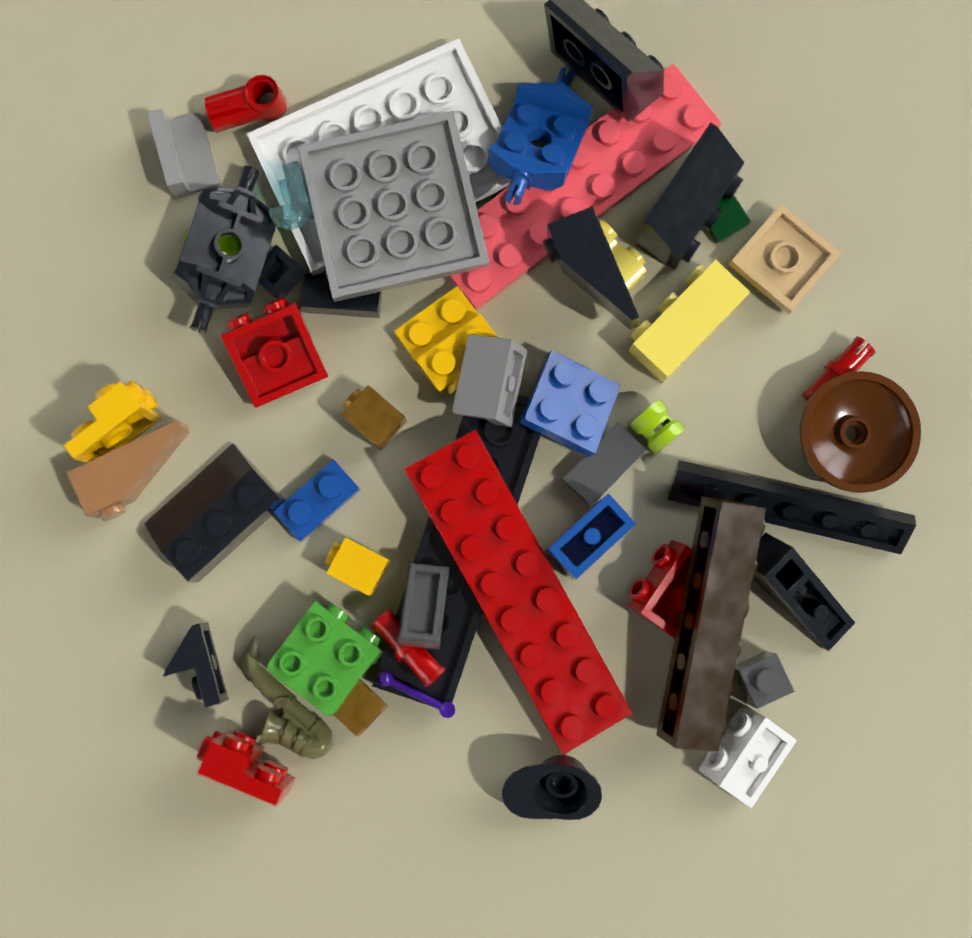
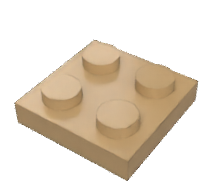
M781 203L728 265L789 315L842 252Z

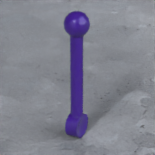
M383 670L377 675L379 685L383 687L390 685L438 709L442 717L450 718L455 714V706L451 701L441 702L394 679L387 670Z

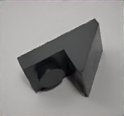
M209 623L192 625L164 671L163 677L194 668L196 676L192 677L193 691L197 700H203L204 708L225 702L229 698Z

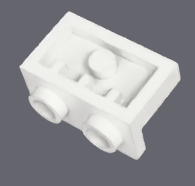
M743 704L730 719L725 734L721 738L719 752L709 751L699 767V771L752 808L797 740L768 718Z

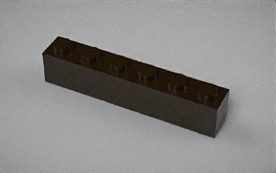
M702 496L656 734L676 749L719 752L721 738L726 730L725 717L728 702L734 689L733 676L736 661L742 647L741 635L744 619L749 612L748 599L752 578L757 571L756 558L760 537L765 530L764 516L766 508Z

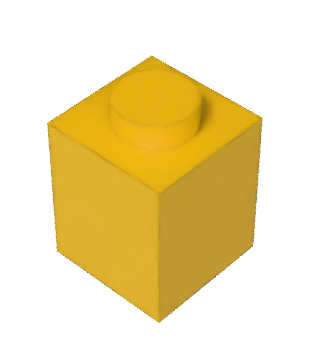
M345 537L342 544L336 541L329 551L325 563L330 565L326 574L368 596H373L391 560Z

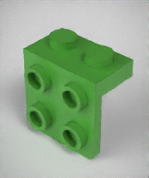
M315 601L269 661L268 671L322 713L333 715L371 664L376 665L384 651L377 647L382 641L364 626L358 632L345 623L349 615L333 603L329 602L325 608Z

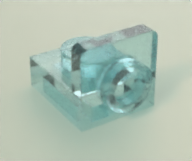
M298 161L282 165L285 179L279 180V185L285 205L269 209L270 218L276 227H283L287 230L300 228L307 223V220L314 219L305 175Z

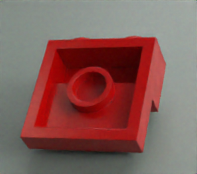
M285 297L271 301L263 306L264 314L250 319L248 313L236 316L226 322L228 329L222 331L221 338L255 408L328 377V373L295 300L287 303Z
M671 540L669 544L660 545L653 553L651 562L654 566L646 578L641 577L632 584L629 590V597L632 599L627 607L675 639L692 549L685 544Z
M234 729L233 733L215 731L212 737L208 735L205 737L197 754V760L202 761L197 774L274 806H277L290 792L296 777L287 774L288 768L280 763L271 760H265L264 764L259 762L265 747L255 743L257 740L256 736L243 730Z

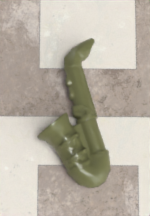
M253 636L244 653L242 668L247 676L252 679L255 688H260L266 697L272 699L271 703L277 709H282L284 713L282 717H279L274 711H269L259 744H279L300 757L310 759L325 756L333 744L331 729L321 717L318 718L307 709L289 689L259 664L258 637Z

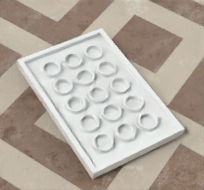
M459 38L247 133L313 276L326 271L299 153V145L454 111L475 202L510 186L511 180L497 175L488 162L489 148L491 144L495 145L502 126Z

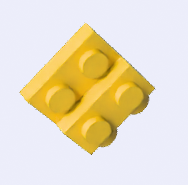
M458 286L394 331L396 337L440 397L446 392H449L450 395L456 394L468 337L470 335L498 338L481 313H477Z
M133 379L127 384L121 381L118 384H108L96 393V400L87 406L97 420L95 422H85L77 427L71 434L73 438L63 446L73 459L86 463L133 441L162 418L154 409L159 403L145 386L141 388Z

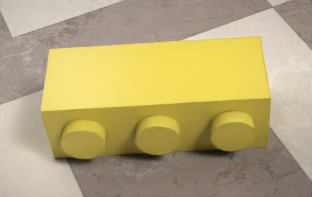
M716 259L707 269L700 264L685 280L689 287L680 296L675 292L668 296L658 307L662 314L653 324L646 319L630 336L635 342L630 347L629 352L661 383L687 359L750 293Z

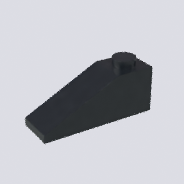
M593 206L547 224L548 238L543 240V244L550 262L558 261L562 273L628 329L631 330L638 327L640 316Z
M766 532L760 537L756 558L757 571L753 579L819 645L829 651L855 624V621L792 546Z

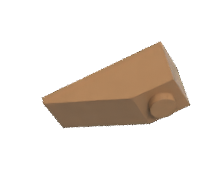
M175 420L66 472L85 515L98 519L102 518V521H108L125 513L124 506L134 502L189 434L190 431L187 425L179 420Z

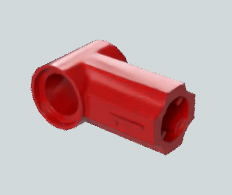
M264 74L250 78L244 86L204 98L207 116L216 133L258 120L274 122L282 118L287 109V100L280 87L273 78ZM274 93L273 99L269 103L258 104L262 95Z

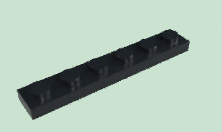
M681 460L677 462L668 489L667 500L700 507L702 496L744 502L766 508L765 523L900 555L916 527L915 515Z

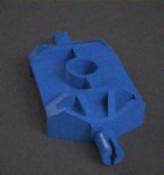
M567 67L560 68L555 83H519L516 99L495 145L491 144L489 148L488 162L495 173L511 180L504 196L505 200L510 204L514 197L513 205H519L525 190H530V187L552 191L562 187L566 181L589 125L593 106L569 89L575 77V72L571 68H569L567 75H565ZM533 140H542L545 141L548 145H546L545 147H536L532 145L530 142Z

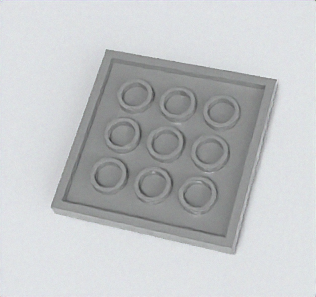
M454 111L298 146L334 302L490 267Z

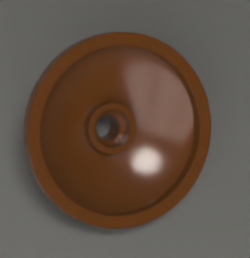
M864 371L850 372L826 381L811 395L804 407L800 420V444L809 466L829 485L848 492H873L894 484L910 469L920 447L921 423L912 399L896 382L877 373ZM849 426L854 428L856 436L852 441L846 437V429Z

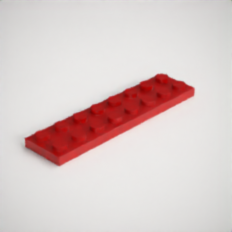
M476 429L403 469L560 753L565 755L633 714Z

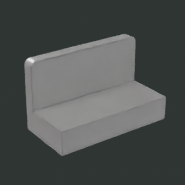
M162 108L147 112L166 184L174 196L181 198L202 192L203 189L219 187L221 183L201 115L196 112L169 120Z
M470 335L467 339L452 409L453 412L457 415L483 418L498 426L512 427L528 350L512 339Z

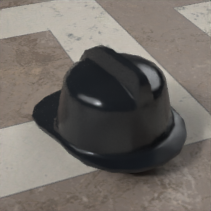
M554 755L547 758L542 764L525 766L513 772L504 782L502 797L503 803L509 811L522 818L580 820L592 815L599 808L602 800V790L595 776L589 773L579 760L568 755Z

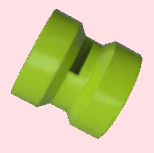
M660 399L629 424L636 434H642L647 439V447L654 455L685 430L678 420H672L668 416L667 407ZM661 424L663 427L655 433L654 429Z

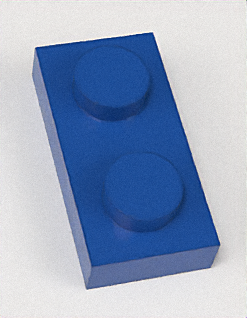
M333 459L273 512L296 539L302 542L361 489Z

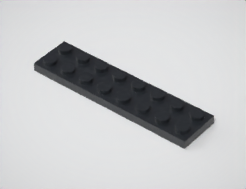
M518 395L512 427L498 426L483 418L463 416L455 438L456 441L476 429L517 505L541 433L519 423L529 399ZM429 517L414 563L449 567L440 649L425 648L439 665L444 667L445 671L426 688L424 683L404 661L398 662L393 657L395 651L386 643L372 687L423 704L426 703L390 685L386 687L379 685L377 675L379 672L387 670L394 679L441 702H453L482 615L478 603ZM405 589L396 613V617L400 621Z

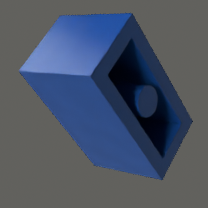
M608 493L546 551L572 580H576L637 523Z

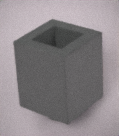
M764 651L735 666L734 678L746 704L758 709L795 692L777 653Z

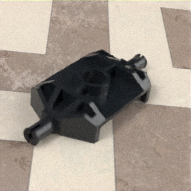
M243 166L239 183L235 189L214 187L203 189L199 194V202L177 267L171 276V279L198 306L192 324L189 327L193 331L199 328L198 333H207L212 311L226 308H244L251 304L278 223L272 210L255 197L256 193L253 192L260 172L256 168L251 172V166ZM229 236L237 242L238 253L233 256L222 253L218 246L220 237Z

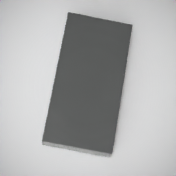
M617 423L600 440L596 453L591 457L584 456L562 480L591 507L646 449L622 425Z
M409 563L398 645L440 649L449 567Z

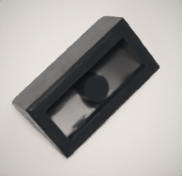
M306 273L299 298V309L302 313L380 318L382 291L334 302L328 276L323 274L313 276Z

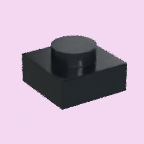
M276 244L266 256L258 282L273 297L279 299L286 297L307 272Z

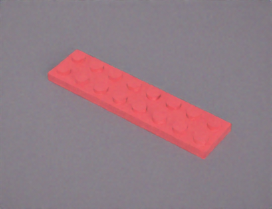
M673 63L664 70V93L631 122H628L613 108L587 128L562 187L552 191L530 187V190H525L519 205H513L514 197L511 204L505 200L504 196L508 190L506 188L478 209L477 212L490 267L448 277L455 286L460 288L476 311L548 257L543 244V240L548 238L547 224L593 206L599 219L692 149L710 122L718 128L722 122Z

